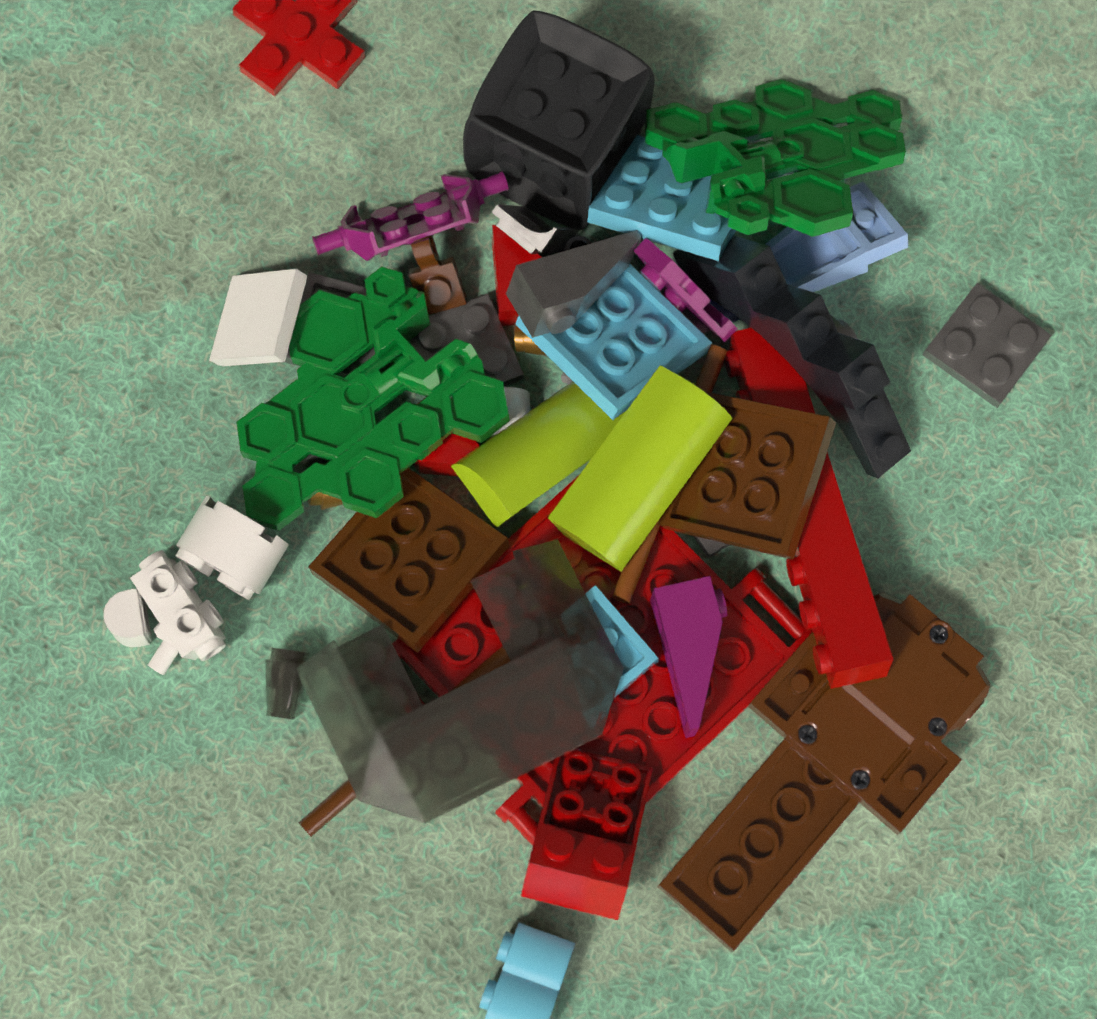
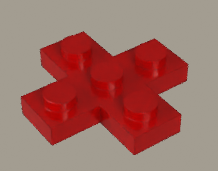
M239 0L232 8L233 15L263 36L260 42L239 64L240 72L270 94L276 96L300 67L304 65L338 90L365 59L364 50L334 30L358 0Z

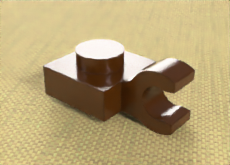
M432 235L412 242V251L419 266L411 268L408 275L412 287L424 292L429 315L467 305V296L454 257L440 260Z

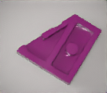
M645 238L635 248V254L646 265L640 272L659 291L665 287L666 290L662 295L681 313L688 309L724 342L738 329L727 317L709 303L711 300L683 270L649 239Z

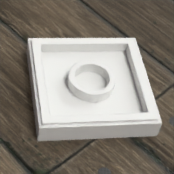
M298 269L232 276L209 360L220 366L285 362L307 275Z

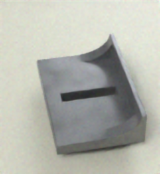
M496 205L492 211L500 219L496 226L530 254L562 252L568 240L574 236H579L582 231L581 228L572 227L552 228L525 206Z

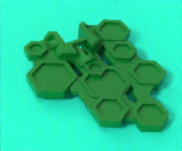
M780 79L755 86L753 101L744 103L737 99L714 104L712 111L702 113L678 102L650 108L646 111L645 144L662 150V156L670 163L674 177L679 183L711 176L706 213H716L727 218L728 227L746 235L767 230L769 220L788 226L811 237L849 227L851 225L853 207L850 185L844 183V179L903 164L906 153L904 135L902 132H899L902 122L900 100L874 90L848 96L847 101L830 104L813 97L811 90ZM847 122V125H846V126H842V127H835V126H833V125H837V124H841V123ZM772 137V140L747 145L749 142Z
M381 266L364 279L367 296L354 292L349 297L344 298L319 290L300 304L289 345L293 364L301 366L297 369L298 379L266 403H260L236 422L242 456L256 461L254 477L242 486L246 516L256 523L280 531L305 511L304 503L318 492L341 499L344 508L378 518L404 497L400 474L418 459L423 460L437 449L450 434L453 433L482 443L510 421L503 381L485 376L482 360L478 357L472 344L454 339L433 357L425 361L409 343L411 339L431 324L424 292L405 286L402 272ZM374 347L375 355L345 378L337 376ZM405 390L426 396L417 405L409 402L403 403L376 424L375 414ZM310 454L330 460L326 465L315 462L301 474L294 472V466Z

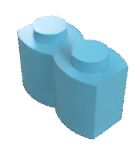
M518 923L515 934L506 931L496 960L504 962L498 982L492 979L488 980L479 1008L487 1010L485 1019H550L575 943Z

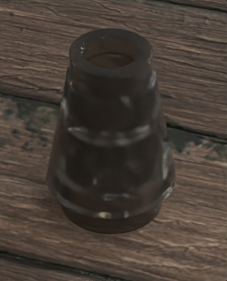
M271 648L270 659H265L266 716L295 720L296 710H298L313 667L308 665L310 653Z

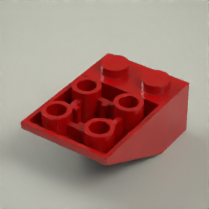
M558 744L521 897L618 921L629 885L653 768Z

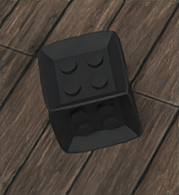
M531 11L520 22L506 42L473 102L463 133V157L466 169L477 180L499 174L500 172L504 173L509 190L498 194L556 223L567 227L585 229L590 224L587 222L589 206L637 135L640 136L641 129L645 124L646 111L651 108L655 78L652 69L627 49L578 24L547 12Z

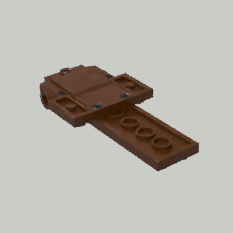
M883 592L873 596L893 656V662L887 677L830 689L826 674L820 675L815 666L813 646H816L817 643L812 632L751 701L748 707L785 739L657 886L731 953L736 950L859 803L896 835H899L962 761L960 757L941 741L946 735L957 730L959 731L985 701L984 699L989 692L990 682L978 664L984 655L957 634L947 622L938 618L911 594L904 601Z

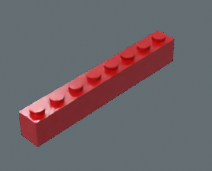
M752 328L737 330L731 335L730 349L726 352L724 362L729 378L736 377L740 390L736 391V398L815 414L804 379L759 333ZM827 452L794 559H786V567L792 586L799 585L804 600L799 603L804 628L806 630L812 629L817 645L813 646V658L816 669L820 675L826 674L830 689L887 677L893 662V656Z

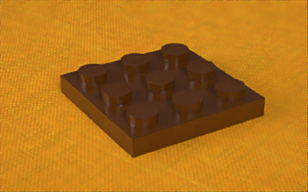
M705 392L717 401L733 419L661 516L659 525L667 530L793 560L836 422L828 416Z
M407 468L400 474L404 497L378 518L356 512L312 561L308 568L312 575L418 653L510 547V543L505 535Z

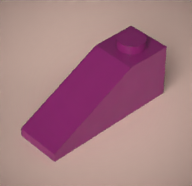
M710 576L654 588L650 599L685 738L695 736L700 727L722 627V617H727V607L723 592L720 588L714 590Z

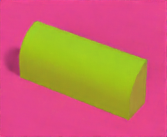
M660 365L549 515L548 519L565 537L621 572L733 418L717 401L703 390Z
M572 381L451 467L495 528H497L591 460L624 413L612 420Z

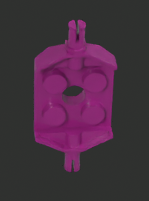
M500 172L477 181V179L471 180L468 177L443 174L441 179L445 190L444 193L427 192L417 196L412 204L400 208L394 206L380 208L371 214V218L362 220L358 214L356 205H352L340 221L341 225L337 226L338 229L312 236L314 247L319 256L322 253L344 246L346 251L352 250L366 261H370L378 254L381 257L387 256L389 249L404 244H411L415 240L430 235L433 236L453 227L456 231L462 230L465 224H477L479 222L481 205L485 204L484 198L509 190L505 175Z

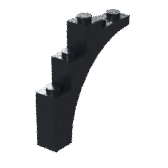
M733 235L719 261L679 249L672 253L678 266L709 299L735 314L759 333L804 379L837 422L867 475L879 479L911 452L883 389L890 383V380L874 344L838 333L822 296L787 284L770 246Z

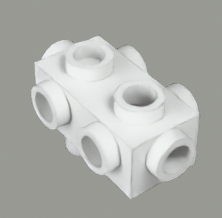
M163 550L157 551L145 558L139 564L141 570L130 579L159 623L154 628V632L158 638L163 640L148 666L164 675L178 653H180L182 658L192 660L200 658L201 661H206L226 647L223 641L226 637L219 626L224 621L214 605L209 600L202 602L193 589L198 582L189 567L182 560L176 563L175 560L169 559Z

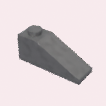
M637 230L516 265L506 295L532 338L549 332L558 334L574 325L629 267L635 253L634 250L641 239Z

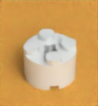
M206 496L176 544L180 549L175 556L207 577L211 575L213 570L218 571L220 574L216 580L224 584L231 591L250 600L254 593L260 594L289 544L277 535L275 538H272L265 534L264 527L231 507L219 501L216 503L211 497Z

